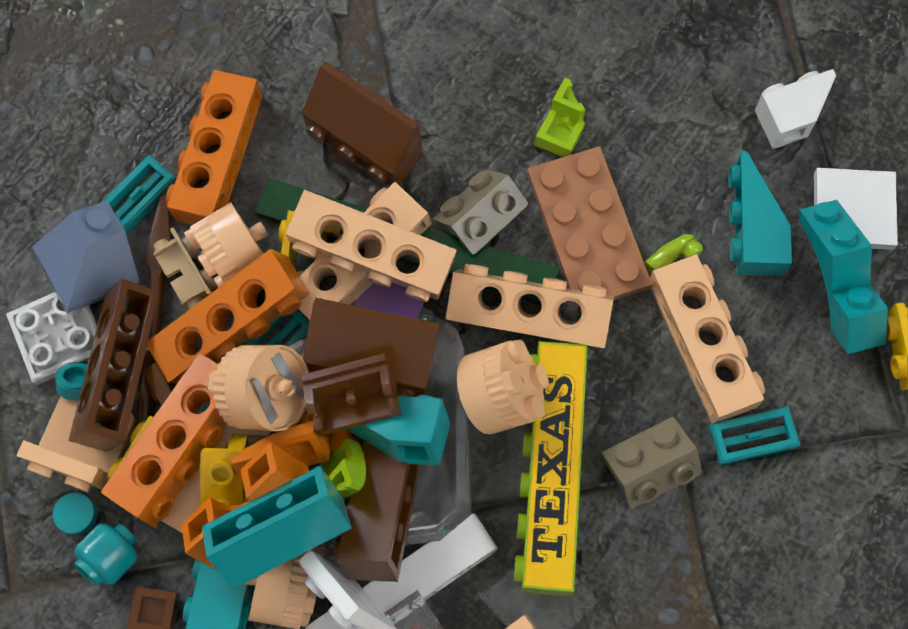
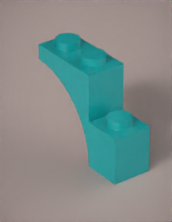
M837 199L799 209V222L812 244L823 275L829 303L831 331L847 355L886 344L888 307L870 284L872 245Z

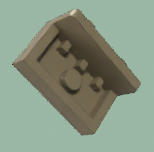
M489 169L479 172L471 178L468 188L459 196L448 199L441 206V212L433 218V221L441 231L456 236L469 253H477L528 205L524 196L507 174Z
M674 417L601 452L604 463L623 490L625 501L630 509L641 504L650 503L659 495L679 485L689 483L702 473L698 450Z

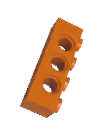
M213 70L210 81L204 83L201 91L202 105L198 116H193L189 127L191 138L187 149H183L178 158L177 167L179 173L176 182L169 186L166 194L167 208L176 221L194 225L229 203L263 98L257 79ZM231 112L227 118L217 119L221 113ZM221 145L216 152L211 154L205 153L210 146ZM209 179V182L204 187L194 188V185L199 180Z
M269 249L148 340L147 347L168 383L178 384L199 353L215 363H220L221 358L225 357L228 351L238 348L248 339L253 340L264 335L270 329L269 324L279 316H287L295 312L302 305L301 300L308 296L310 292L285 254ZM264 289L266 298L264 303L258 307L257 296ZM231 313H233L234 323L229 330H227L226 319ZM201 336L203 344L201 350L197 353L195 344Z
M201 353L197 355L100 492L138 519L153 527H156L160 520L169 515L173 509L175 498L182 488L196 476L202 449L214 448L221 440L223 429L228 424L219 415V410L215 407L214 395L208 391L209 375L217 370L218 364ZM210 401L207 410L199 414L202 405ZM186 435L184 443L175 449L179 438ZM161 470L158 480L151 484L153 475Z

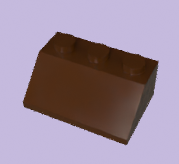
M326 61L321 65L302 111L307 134L320 144L327 142L336 148V153L347 163L353 165L356 162L367 169L366 173L378 184L384 185L387 183L391 186L396 182L400 185L423 156L419 123Z
M315 297L303 360L309 373L385 353L396 377L399 396L417 397L428 395L434 372L439 324Z

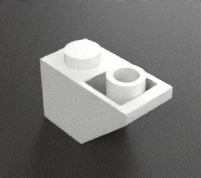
M833 69L820 74L818 71H812L800 77L797 82L785 86L783 83H778L762 92L755 112L772 149L809 136L836 77Z

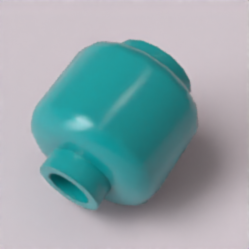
M98 524L76 546L74 555L77 561L73 565L94 586L98 587L101 583L113 585L136 562L137 552L132 545L137 540L121 524H118L115 528L107 524Z

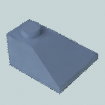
M107 200L70 213L32 246L35 257L66 313L103 300L105 293L121 279L140 284L125 230Z

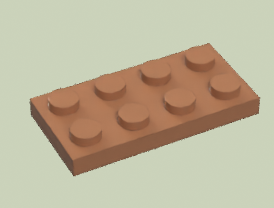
M600 146L527 168L531 187L569 289L582 291L583 285L599 286L606 288V295L614 296V300L651 289L650 277ZM573 301L576 312L582 311L581 307Z

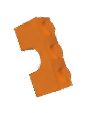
M272 442L266 445L240 469L248 501L239 505H225L210 497L181 523L185 554L216 570L206 558L202 526L309 472L306 464Z

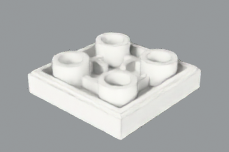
M817 168L815 170L814 205L837 199L870 242L872 249L894 250L897 247L896 172Z
M54 292L6 313L30 378L35 385L55 378L58 369L66 364L88 363L98 325L91 305L66 313Z
M312 550L307 551L299 560L300 566L309 575L304 580L305 584L319 598H328L333 604L328 611L341 626L346 629L350 626L354 629H397L355 580L347 579L342 569Z

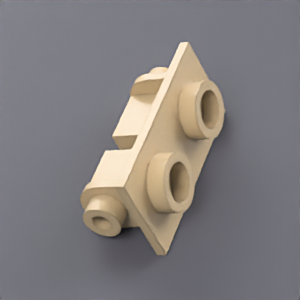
M173 227L170 230L175 239L169 242L166 238L157 241L153 245L155 249L153 255L158 260L167 278L180 271L183 275L170 283L179 297L182 306L188 307L190 310L218 287L205 269L199 271L193 261L194 258L199 256L198 252L192 247L187 237L185 236L181 239Z

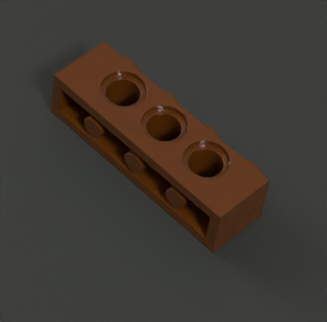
M121 279L105 293L68 441L105 452L112 450L125 441L159 291Z

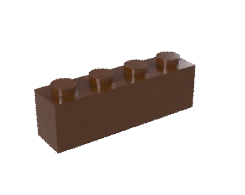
M360 438L366 464V479L363 487L357 493L351 495L350 498H346L344 502L352 529L336 538L334 558L339 563L347 579L398 582L421 464L398 462Z

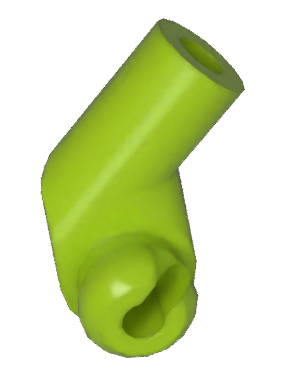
M683 234L660 247L644 264L647 271L652 274L653 270L672 264L681 255L684 258L696 254L699 256L703 246L695 240L696 236Z

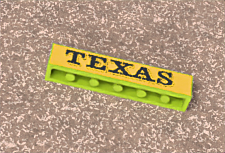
M539 341L537 354H530L536 365L541 364L544 366L549 385L543 389L545 416L533 422L532 433L524 432L522 457H530L529 473L521 472L520 497L528 499L527 514L518 513L517 539H525L524 556H515L514 581L522 582L521 593L572 597L574 593L588 345Z

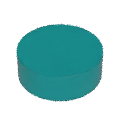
M69 363L58 369L55 374V388L61 397L67 400H79L87 364Z
M81 493L64 495L58 500L53 510V520L56 526L61 531L71 535H81L88 532L96 523L98 516L97 506L94 501Z

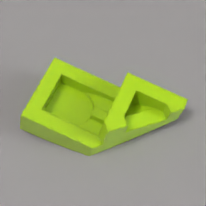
M564 78L554 96L551 109L538 131L534 146L561 157L572 154L585 126L583 120L585 108L582 102L578 103L572 92L573 85L570 79Z
M349 438L344 440L329 458V461L322 467L342 498L357 493L363 487L366 479V464L361 445Z

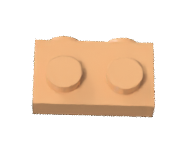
M60 397L39 445L23 440L16 456L30 462L27 470L41 476L51 478L52 473L55 472L66 476L64 484L88 492L90 486L102 490L109 480L107 474L116 459L122 456L136 424V418L131 413L125 441L112 450L105 452L68 441L78 401Z

